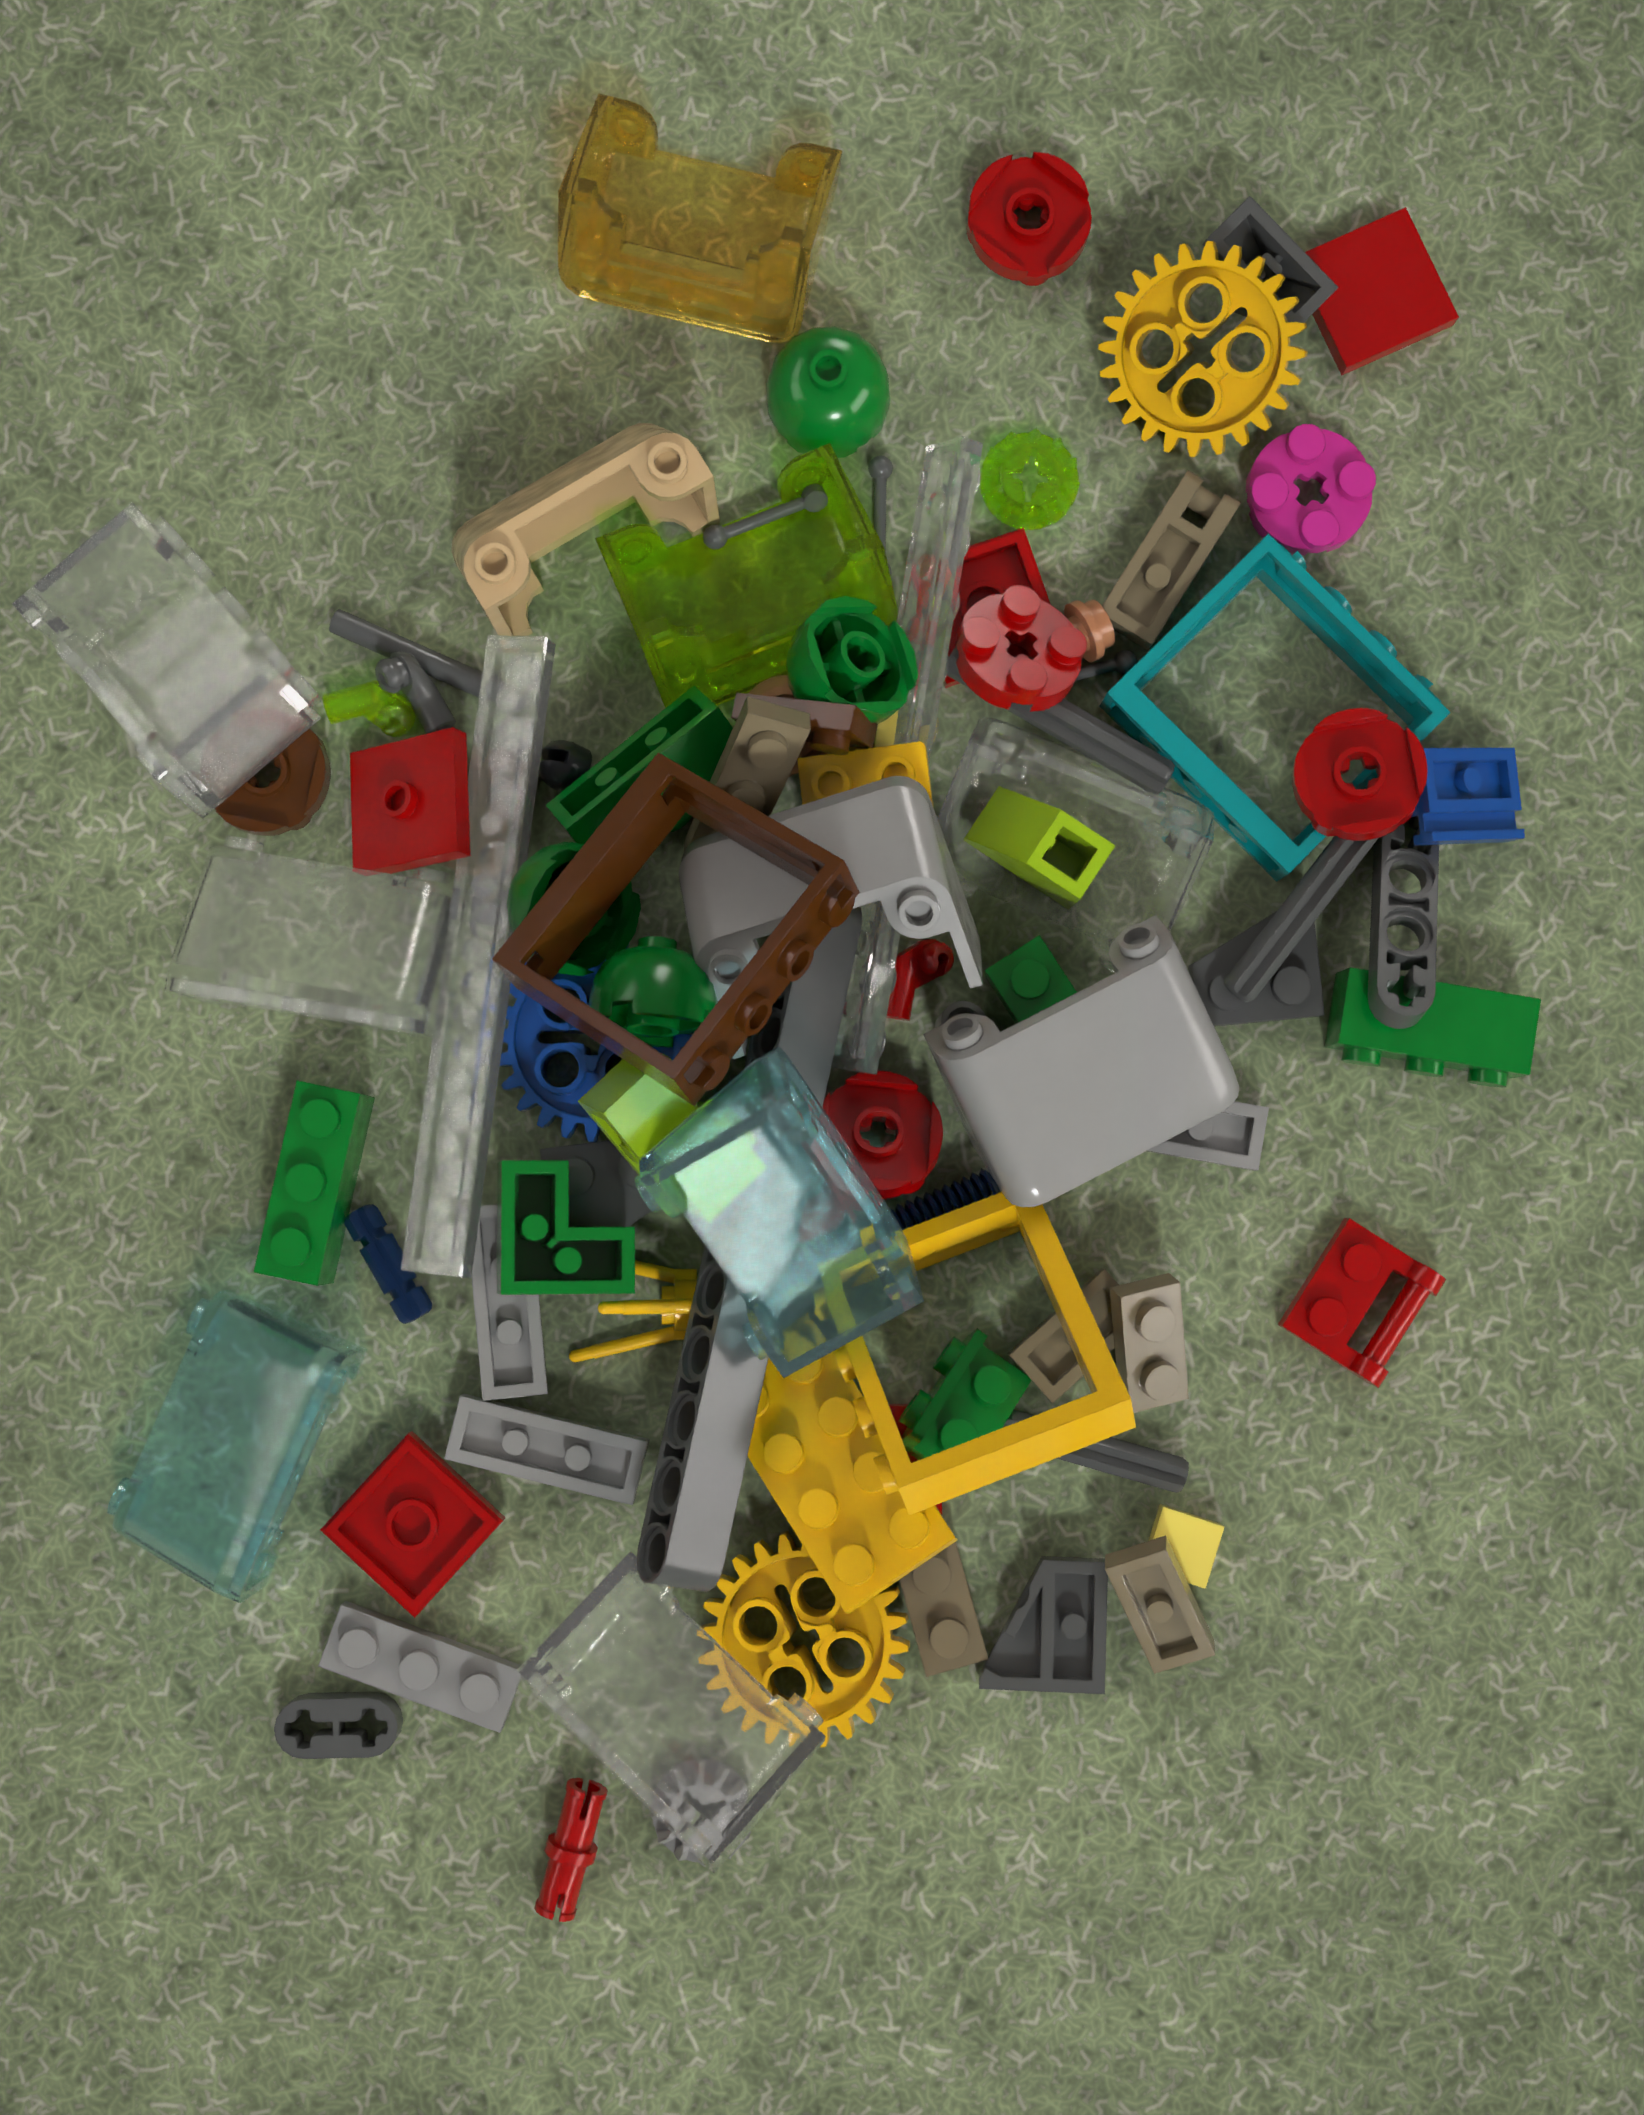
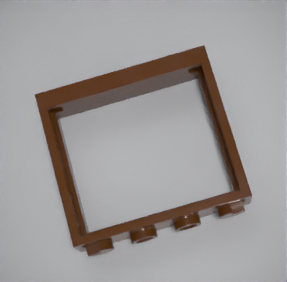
M657 753L492 960L518 990L695 1106L706 1091L712 1090L723 1080L729 1069L731 1058L748 1036L755 1035L764 1027L771 1015L772 1005L789 983L798 980L805 974L813 960L816 948L832 928L840 926L848 918L853 909L855 898L860 892L843 859L664 755ZM686 812L809 886L672 1061L551 980Z

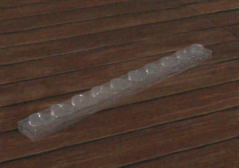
M964 436L926 446L897 616V623L905 631L915 651L918 679L916 686L908 693V701L898 711L894 745L918 741L923 742L927 748L928 764L930 762L932 745L936 740L939 730L937 715L942 685L949 670L948 650L953 620L960 606L958 591L964 557L968 552L971 540L969 525L974 496L978 491L981 481L979 466L983 443ZM881 901L860 906L862 911L861 931L831 1068L877 1075L879 1059L885 1049L886 1033L884 1029L890 995L894 990L897 979L895 964L900 933L890 925Z
M487 636L468 775L471 856L457 859L401 1265V1270L470 1279L472 1277L511 981L493 962L492 958L512 935L506 905L511 880L528 857L556 644L545 636Z

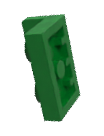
M978 1328L963 1341L954 1336L948 1342L933 1365V1369L941 1374L929 1394L919 1389L899 1419V1422L907 1427L901 1436L905 1449L918 1460L1003 1428L1032 1381L1025 1373L984 1346L983 1344L988 1335Z

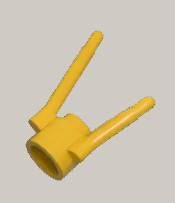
M635 1260V1275L674 1283V1286H662V1299L602 1301L597 1307L599 1313L623 1315L662 1314V1325L674 1326L573 1350L569 1353L570 1361L580 1362L593 1358L597 1359L673 1340H684L697 1283V1269H673Z

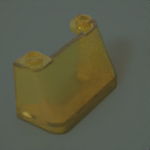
M599 93L558 190V270L565 286L577 296L587 300L765 342L782 343L796 336L799 333L807 309L839 180L843 151L813 143H798L789 146L781 155L775 177L657 150V124L645 108L629 100Z

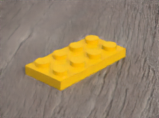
M813 1320L770 1349L748 1458L845 1613L849 1614L958 1539L936 1505L909 1515L899 1491L886 1495L873 1460L874 1457L885 1454L878 1434L865 1438L852 1404V1400L864 1395L854 1379L848 1382L844 1381L831 1344L818 1324Z

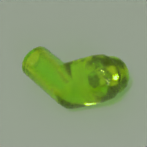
M377 680L322 695L324 708L332 725L363 716L380 728L387 736L401 737L412 728L416 719L415 712L408 699L398 692H386L381 688Z

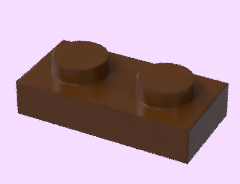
M736 693L731 716L735 721L747 696L810 713L811 730L805 742H810V747L815 750L834 755H847L849 747L873 748L878 724L871 723L856 705Z

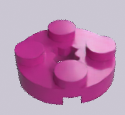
M1313 424L1296 426L1291 432L1280 435L1267 444L1256 458L1248 473L1246 493L1247 503L1250 508L1249 516L1253 527L1262 538L1269 533L1292 555L1296 551L1301 555H1306L1307 553L1329 552L1338 549L1354 536L1370 512L1372 491L1376 485L1374 469L1366 462L1357 447L1343 436L1326 429H1320ZM1311 478L1315 479L1321 484L1319 492L1325 497L1324 502L1321 504L1316 500H1311L1304 506L1296 500L1300 489L1294 484V481L1301 479L1307 482Z

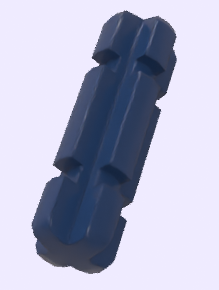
M368 1204L351 1212L344 1219V1225L353 1241H360L363 1245V1248L359 1251L384 1295L390 1293L393 1301L389 1304L398 1320L403 1324H407L427 1314L432 1309V1302L422 1285L416 1287L413 1280L417 1276L392 1233L386 1234L383 1229L387 1223L378 1207L374 1204Z

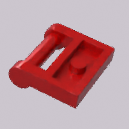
M1344 1218L1279 1321L1278 1326L1367 1383L1379 1388L1389 1373L1384 1368L1429 1294L1437 1296L1446 1279L1435 1270L1414 1260L1352 1219ZM1393 1271L1406 1279L1407 1282L1361 1354L1349 1347L1347 1343Z

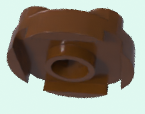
M251 707L238 712L241 716L231 719L224 727L219 724L206 739L198 764L199 782L204 794L208 796L211 806L227 823L253 835L275 836L290 830L304 828L311 821L312 816L320 809L330 785V761L323 741L299 717L275 707ZM265 756H274V766L281 770L280 776L277 780L270 781L268 787L259 788V780L249 775L252 764L262 765Z

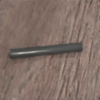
M338 609L331 619L329 626L331 633L390 658L392 652L396 651L412 654L428 676L496 706L503 707L510 693L511 684L341 609Z

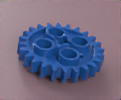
M603 962L589 969L594 973L584 976L557 973L551 981L564 990L576 991L580 1000L588 1005L594 977ZM506 982V989L517 1000L514 1006H495L494 1011L501 1017L509 1020L507 1029L490 1032V1038L508 1044L507 1052L492 1059L493 1065L513 1068L514 1073L501 1085L503 1090L512 1091L523 1088L526 1091L516 1107L521 1112H526L537 1105L542 1107L537 1122L539 1127L546 1128L557 1117L562 1118L561 1137L570 1139L578 1125L584 1124L588 1142H596L601 1129L579 1104L578 1100L610 1071L612 1063L619 1056L603 1045H600L598 1055L591 1056L590 1048L582 1043H541L539 1035L542 1032L585 1033L568 1022H554L547 1008L518 990L511 982ZM692 1035L673 1036V1047L653 1048L673 1060ZM559 1053H571L578 1061V1076L573 1083L566 1087L559 1088L553 1086L547 1077L548 1063L552 1057Z

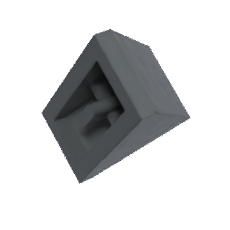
M1251 196L1203 243V246H1205L1207 241L1216 242L1218 260L1224 261L1233 245L1241 246L1242 258L1240 266L1244 268L1255 258L1262 256L1266 260L1259 278L1264 282L1277 274H1283L1285 280L1275 293L1278 300L1295 296L1299 299V303L1285 314L1287 322L1304 323L1338 289V286ZM1240 307L1235 311V313L1247 317L1248 313L1244 307Z

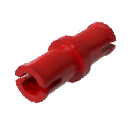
M571 1778L567 1781L566 1794L556 1832L549 1834L544 1851L549 1860L539 1898L536 1900L534 1909L539 1915L553 1920L556 1905L561 1909L559 1922H567L575 1918L576 1905L586 1867L594 1864L598 1847L593 1840L603 1801L606 1799L608 1790L605 1786L593 1780H589L586 1792L582 1790L583 1778Z

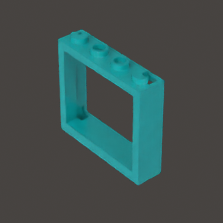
M1268 533L1106 693L1099 707L1131 738L1171 760L1175 765L1171 778L1277 882L1288 875L1326 836L1318 833L1310 822L1291 840L1142 692L1219 613L1257 577L1407 724V727L1417 736L1420 743L1451 712L1429 690L1433 685L1432 682L1418 674L1413 676L1396 659L1397 651L1385 636L1375 630L1368 632L1351 615L1352 607L1339 591L1330 586L1323 587L1306 571L1307 564L1298 551L1292 555ZM1363 769L1350 783L1354 785L1355 789H1367L1369 780L1377 778L1376 770Z

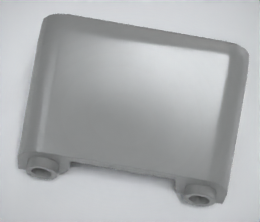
M1156 915L1141 923L1125 928L1111 943L1108 955L1116 973L1000 1032L995 1023L987 1016L963 1013L953 1016L943 1025L923 1034L970 1142L1005 1198L1013 1205L1035 1207L1047 1203L1223 1112L1238 1097L1240 1087L1230 1059L1170 931Z

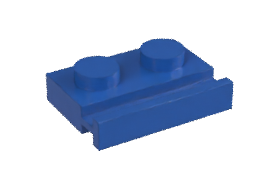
M1423 748L1427 759L1428 774L1426 786L1411 816L1418 817L1420 834L1413 836L1414 845L1503 843L1525 838L1524 829H1517L1515 812L1522 810L1515 748Z

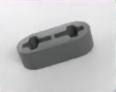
M307 1693L297 1696L281 1710L276 1718L274 1732L276 1741L281 1749L292 1757L301 1759L369 1758L381 1755L392 1746L401 1732L403 1717L396 1701L385 1693ZM371 1708L375 1709L376 1719L387 1721L388 1727L383 1728L375 1740H369L366 1729L345 1728V1722L360 1720L366 1714L367 1709ZM303 1710H310L311 1721L333 1722V1728L318 1730L309 1742L304 1741L302 1730L292 1729L291 1722L296 1721L302 1715Z

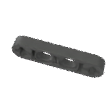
M1411 817L1409 819V826L1416 830L1413 836L1419 835L1418 817ZM1401 824L1393 832L1379 837L1373 847L1368 1004L1369 1009L1378 1021L1394 1029H1405L1417 1024L1433 1004L1436 990L1439 845H1414V838L1412 837L1408 844V849H1400L1405 841L1404 824ZM1395 869L1410 871L1420 881L1421 890L1411 894L1399 891L1391 883L1389 872ZM1393 925H1402L1410 928L1418 937L1419 948L1413 951L1397 948L1389 940L1387 928ZM1401 970H1409L1404 977L1403 993L1405 997L1413 1000L1407 1007L1399 1005L1398 995L1390 992L1399 980Z

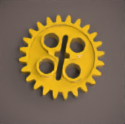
M1214 241L1206 242L1201 260H1195L1193 251L1185 243L1179 245L1177 265L1172 266L1170 261L1161 253L1154 255L1157 275L1151 278L1145 272L1135 269L1132 272V276L1139 288L1136 295L1117 291L1114 295L1117 301L1126 309L1123 317H1104L1103 322L1108 327L1116 330L1117 336L1116 340L1098 344V350L1115 355V364L1100 371V377L1118 378L1121 385L1107 399L1109 403L1128 400L1131 406L1121 421L1125 425L1142 417L1146 421L1141 435V440L1144 442L1155 436L1159 430L1164 432V452H1171L1177 446L1180 439L1184 438L1187 439L1189 456L1196 457L1202 448L1203 440L1209 439L1215 454L1219 455L1225 452L1226 434L1229 433L1233 435L1241 446L1248 444L1250 440L1247 424L1253 422L1257 427L1267 431L1272 424L1265 412V408L1270 405L1277 409L1286 410L1290 405L1287 399L1278 391L1281 385H1299L1302 381L1301 377L1287 368L1289 361L1307 357V350L1290 346V337L1305 330L1307 325L1303 322H1287L1285 315L1299 303V299L1295 296L1278 300L1275 293L1285 280L1283 274H1277L1265 282L1259 278L1266 260L1262 256L1255 258L1246 268L1241 267V246L1233 245L1224 261L1218 260V250ZM1209 283L1219 289L1223 305L1218 316L1212 321L1205 323L1194 317L1190 309V300L1198 287ZM1244 307L1247 310V317L1211 349L1210 352L1215 359L1212 366L1205 361L1196 363L1167 392L1159 390V382L1193 353L1194 347L1190 342L1193 335L1199 339L1208 338L1237 309ZM1156 329L1162 330L1170 336L1174 349L1169 362L1161 368L1150 365L1145 360L1142 351L1144 339ZM1246 332L1255 334L1264 344L1265 354L1263 361L1252 371L1240 369L1231 358L1233 342L1238 336ZM1194 378L1206 380L1214 390L1215 400L1213 407L1204 415L1191 413L1183 403L1184 388Z
M788 1531L782 1532L779 1535L778 1552L776 1553L761 1539L754 1544L757 1563L754 1564L741 1554L732 1560L734 1568L740 1577L739 1579L721 1574L716 1585L726 1595L725 1599L709 1598L704 1602L703 1608L718 1617L717 1622L705 1624L698 1629V1635L714 1640L716 1646L699 1657L700 1663L719 1664L721 1670L708 1683L709 1689H719L728 1686L732 1694L726 1700L722 1709L726 1713L743 1705L748 1710L742 1727L746 1731L752 1728L760 1719L767 1722L766 1740L769 1743L776 1739L782 1728L790 1729L793 1748L799 1749L806 1731L813 1730L820 1747H826L830 1739V1727L834 1725L848 1740L852 1738L855 1732L852 1718L854 1714L870 1725L875 1721L877 1714L870 1701L871 1698L890 1704L894 1693L883 1681V1678L902 1679L906 1669L900 1663L891 1659V1654L907 1652L910 1647L909 1640L893 1635L894 1629L907 1623L909 1619L908 1613L889 1612L888 1605L898 1597L900 1590L898 1587L887 1588L849 1614L844 1612L836 1598L835 1604L831 1608L825 1610L814 1609L804 1599L802 1592L803 1584L809 1578L823 1577L804 1546L796 1548L793 1538ZM781 1584L787 1588L800 1627L804 1631L815 1629L819 1634V1637L812 1646V1651L822 1670L830 1678L833 1690L827 1692L821 1687L817 1670L808 1648L804 1644L796 1647L791 1644L790 1638L796 1632L797 1627L788 1608L776 1593L777 1585ZM755 1606L765 1607L773 1613L777 1621V1632L773 1637L759 1638L750 1632L745 1621L746 1612L749 1608ZM845 1637L857 1641L864 1651V1664L855 1669H845L839 1666L831 1654V1645L836 1639ZM786 1666L800 1671L805 1678L806 1692L802 1696L795 1698L786 1697L781 1694L774 1683L775 1670Z

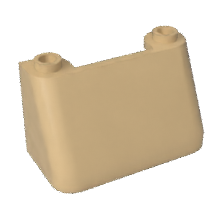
M652 423L635 424L466 521L457 529L452 540L451 551L455 564L506 649L533 633L528 621V607L533 597L544 590L531 569V563L600 522L636 503L651 528L661 522H675L685 527L693 539L703 534L710 525L720 524L714 476L697 448L689 439Z

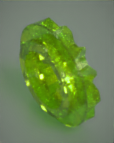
M1037 428L1030 432L1018 434L1011 431L1003 440L990 447L982 464L979 483L983 501L998 520L1016 529L1024 528V530H1038L1049 527L1067 514L1076 499L1080 485L1077 458L1071 456L1064 447L1061 438L1053 439L1041 434ZM1030 456L1035 457L1034 464L1037 465V474L1041 477H1046L1048 483H1038L1035 492L1031 494L1030 502H1026L1023 482L1013 478L1012 473H1022L1025 465L1029 462Z

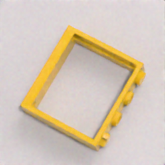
M1000 1192L815 1263L823 1288L812 1292L824 1327L827 1328L837 1324L843 1341L831 1345L844 1381L848 1382L857 1378L864 1395L852 1400L853 1407L865 1438L878 1434L885 1454L873 1458L886 1495L899 1491L909 1515L1136 1428L1131 1397L1043 1204L1035 1207L1016 1206L1011 1204L1003 1193ZM1020 1231L1091 1394L911 1463L848 1297Z

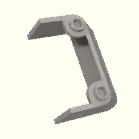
M891 776L769 815L772 819L845 861L860 892L855 898L853 909L881 901L890 925L900 934L910 938L923 939L950 932L970 989L983 985L980 937L932 802L926 789L919 782L905 776ZM720 832L700 837L690 843L682 855L679 868V882L695 963L708 975L714 986L718 1001L760 949L756 939L770 935L809 886ZM748 1038L734 1054L733 1059L746 1055Z

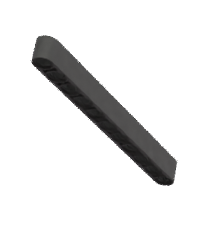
M861 907L852 909L848 918L840 926L834 927L829 931L814 951L813 960L808 970L801 978L789 983L772 1005V1012L767 1023L758 1033L752 1035L750 1039L734 1116L754 1137L755 1142L749 1148L764 1165V1168L710 1220L638 1545L637 1571L640 1579L645 1583L709 1592L719 1581L724 1567L861 931Z

